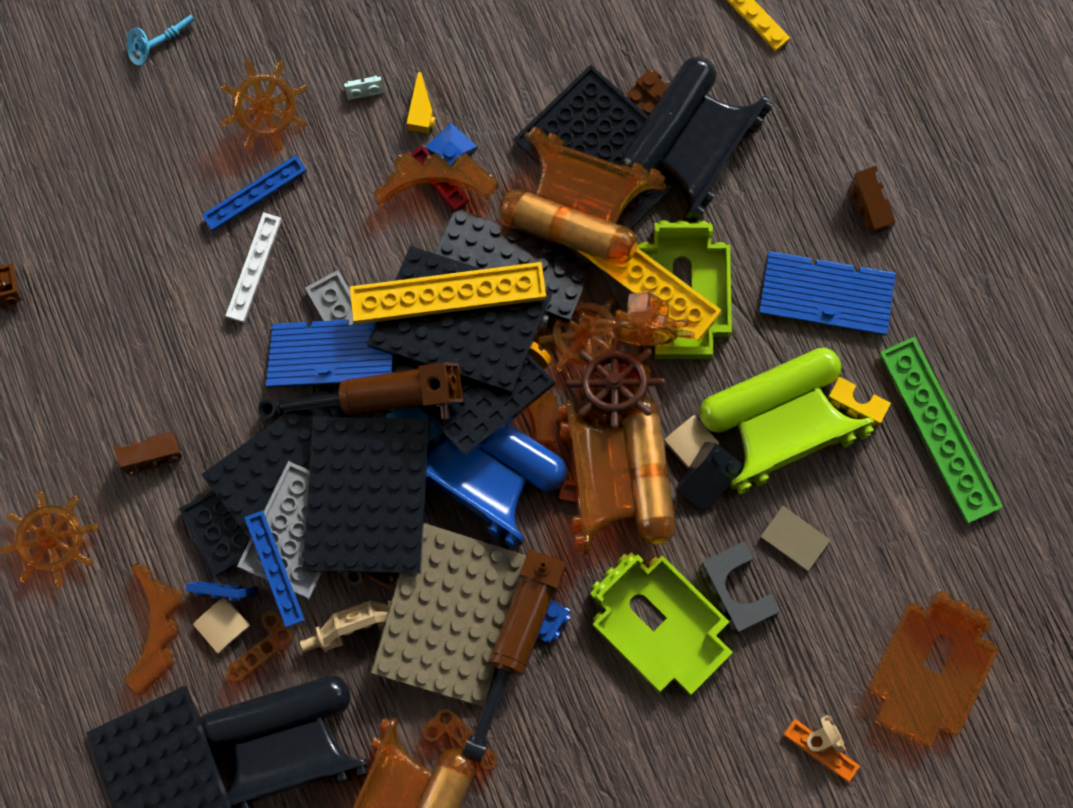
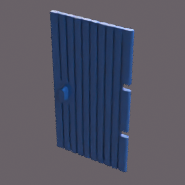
M769 251L759 310L760 314L881 335L888 334L896 273L860 267L859 272H854V265L817 259V263L814 265L811 264L812 258Z
M349 319L314 321L311 328H307V322L273 324L266 387L339 384L345 379L392 373L393 355L367 346L376 322L354 324L353 322V325H349Z

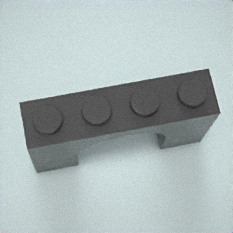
M745 541L702 561V567L700 568L705 579L708 578L711 583L709 588L713 596L717 595L720 601L718 606L723 614L726 613L729 618V628L731 631L735 630L736 634L780 612L772 594L750 604H741L730 598L726 591L725 581L727 575L753 560Z

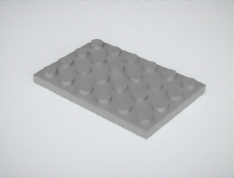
M288 461L264 510V514L294 593L310 600L322 572L302 570L310 470ZM251 537L237 567L268 581Z

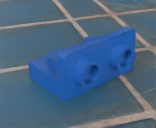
M552 600L538 638L548 645L552 641L556 642L561 634L558 631L561 625L566 626L571 618V615H569L570 609Z

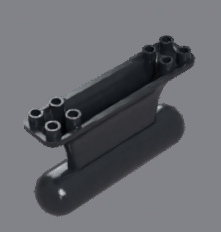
M702 56L691 57L682 64L620 160L622 174L634 183L649 181L660 166L669 172L680 184L686 196L687 208L683 220L687 222L691 220L694 223L700 219L706 210L704 208L714 198L715 193L710 191L714 180L746 131L749 130L754 134L774 105L768 101L770 98L768 95H764L757 102L746 106L727 104L710 96L708 93L715 84L717 73L714 64Z
M326 676L213 710L199 718L211 751L232 747L234 779L231 789L227 794L231 808H254L252 802L261 800V798L329 777H336L339 783L351 780L349 773L353 771L356 772L358 777L370 774L368 767L371 766V761L369 759H356L346 754L334 741L325 721V718L338 715L349 706L351 699L350 689L342 678Z

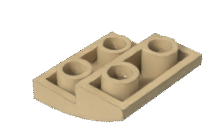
M695 415L679 426L663 441L687 469L705 442L720 444Z
M226 597L215 603L193 624L217 653H221L234 639H238L251 626Z

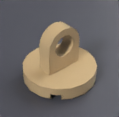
M828 715L821 718L823 728L808 736L807 745L812 751L817 753L834 747L836 752L840 754L846 751L844 741L837 727L831 725L830 721L832 719ZM821 737L822 745L818 748L814 747L813 739Z

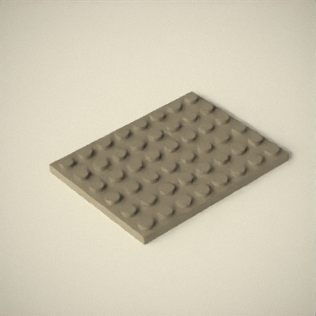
M424 523L421 574H399L371 674L484 707L495 666L491 665L488 661L519 583V574L526 555Z

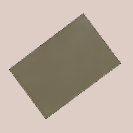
M782 506L760 537L807 572L830 542L829 538L784 506Z

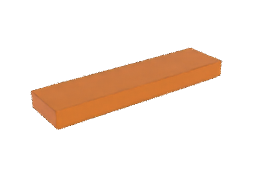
M794 719L783 736L849 783L860 768V765L843 753L838 754L834 747L820 753L812 751L807 745V738L813 731ZM821 737L813 739L814 747L818 748L822 745Z

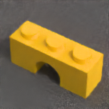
M839 377L828 397V401L834 408H841L847 411V414L851 417H859L861 419L871 417L874 421L872 427H878L891 403L873 395L868 403L860 404L853 397L856 385Z

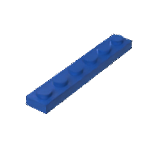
M297 155L208 210L202 214V217L212 232L305 174L307 170Z
M262 510L244 517L285 627L288 628L304 622L303 614L264 511Z

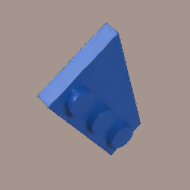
M195 581L187 583L186 591L193 592L195 596L211 594V598L220 599L225 596L230 601H240L242 597L256 595L258 586L240 589V585H223L221 587L220 583Z

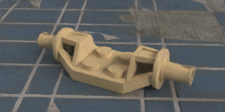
M391 600L388 601V604L367 601L332 614L321 629L319 626L316 627V636L300 641L303 653L318 647L323 648L324 653H327L329 649L343 645L341 635H350L355 630L369 628L374 623H377L380 631H383Z

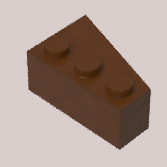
M877 165L855 173L849 187L852 197H855L857 200L859 213L863 214L865 218L864 225L867 230H870L872 235L893 228L896 222L889 200L885 199L882 193L883 183H878L875 174L878 171Z
M173 431L149 436L147 440L139 443L137 440H133L131 445L121 448L119 444L113 445L119 467L127 475L130 474V476L140 474L141 470L146 468L155 469L164 462H175L178 460V457L182 456Z

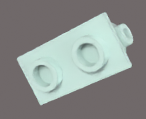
M381 77L365 78V82L362 83L361 80L348 81V83L344 84L347 99L352 100L384 93Z

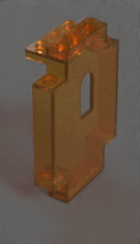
M942 591L940 593L936 592L933 595L926 611H923L924 608L915 603L912 605L908 604L905 607L866 689L884 699L874 721L927 748L932 746L940 728L955 736L960 734L999 651L995 647V643L986 639L984 641L981 640L992 624L987 614L981 610L976 609L975 611L969 608V605L963 601L958 600L957 602L951 599L949 594ZM938 635H947L952 640L953 647L941 673L938 674L922 665L935 638Z

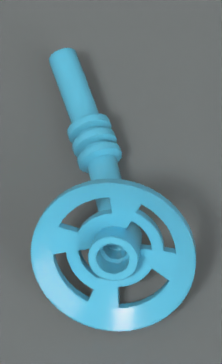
M189 15L177 25H172L171 29L168 28V31L165 30L164 34L148 41L142 29L133 28L127 37L129 58L135 65H143L148 59L149 49L169 39L172 40V37L175 38V35H179L178 32L194 22L195 19L192 15ZM134 51H136L138 55H140L139 59L136 57Z

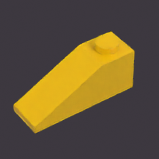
M418 72L407 119V129L430 134V129L435 126L436 117H433L422 73Z

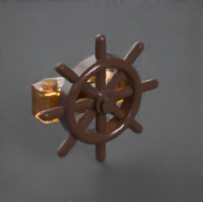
M617 337L612 339L610 352L603 353L595 358L591 357L586 351L581 350L579 356L588 363L582 380H567L565 382V386L568 388H583L585 399L579 404L578 416H585L597 427L600 423H605L609 415H611L612 429L618 428L619 415L628 413L635 408H638L646 416H650L652 414L651 409L642 402L646 397L648 386H663L665 384V379L650 378V368L643 363L652 354V351L646 349L638 357L634 354L619 351V339ZM611 363V373L603 366ZM597 371L604 379H592ZM590 387L597 388L592 392Z

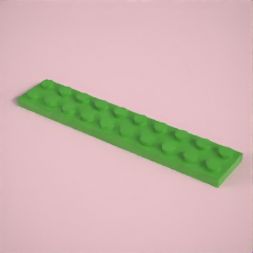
M915 337L881 351L879 355L965 522L969 524L1001 509L1003 506Z

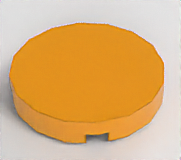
M533 342L529 355L543 369L548 368L552 362L551 356L546 350L543 349L541 351L538 349L539 345Z

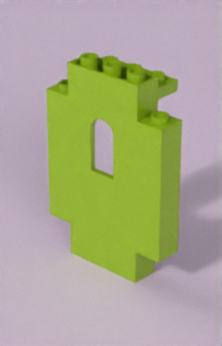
M664 220L658 221V223H654L653 244L641 242L635 245L672 274L673 262L677 258L688 259L691 263L692 289L723 312L698 342L635 295V337H654L655 359H712L713 337L731 336L730 245H726L723 242L711 245L713 224L706 221H696L695 223H688L687 221H677L676 223H669Z
M632 552L628 556L624 554L617 561L619 565L615 569L611 567L603 575L605 579L601 583L597 581L590 588L592 591L590 597L605 611L604 613L600 611L592 619L594 621L592 627L658 693L674 680L691 696L733 653L717 637L728 625L729 621L663 556L659 559L657 557L653 558L648 564L649 568H647L639 555L635 556ZM636 595L646 597L667 619L653 632L631 610L630 600Z

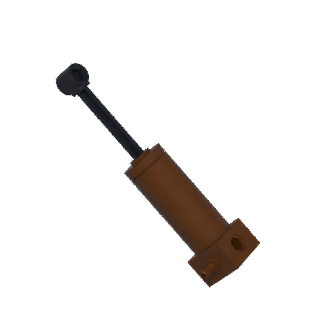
M443 362L419 366V369L345 379L341 381L339 393L289 401L265 399L259 403L258 412L261 417L271 419L279 418L287 412L341 405L343 412L347 416L417 406L440 407L441 419L446 420L449 419L448 405L463 402L459 363ZM270 405L273 408L271 413L269 411Z
M531 549L528 550L519 574V583L488 661L499 671L474 736L471 735L466 742L462 753L463 757L479 763L482 762L488 746L485 739L510 674L524 675L552 598L556 595L564 575L566 562Z

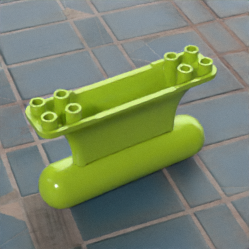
M826 347L812 350L716 393L701 403L699 416L701 422L708 430L719 433L737 426L740 431L745 453L744 466L741 474L731 483L732 489H737L739 495L750 490L749 488L752 487L751 482L754 481L757 487L767 483L770 472L825 447L841 442L843 448L854 443L853 441L857 439L855 436L857 434L861 440L871 436V433L874 431L872 427L874 421L871 417L859 420L846 417L832 406L821 390L822 387L835 382L841 374L840 358L833 350Z

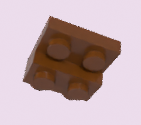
M648 69L625 96L649 116L670 83L665 84L657 71L654 70L652 72Z
M13 263L0 266V306H14L17 301H21V294L16 279L15 267Z

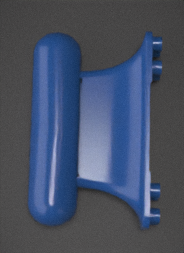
M508 423L467 458L445 437L428 451L426 483L431 484L490 525L488 528L490 530L489 534L498 539L501 534L506 536L504 539L506 541L505 544L514 550L517 545L522 546L524 543V536L519 532L515 524L516 504L523 487L528 481L543 491L556 490L565 482L568 469L561 457Z

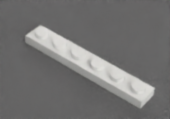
M263 213L227 310L226 318L245 323L282 221L280 217Z

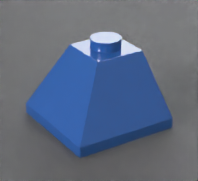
M450 123L425 148L452 173L477 149V146Z

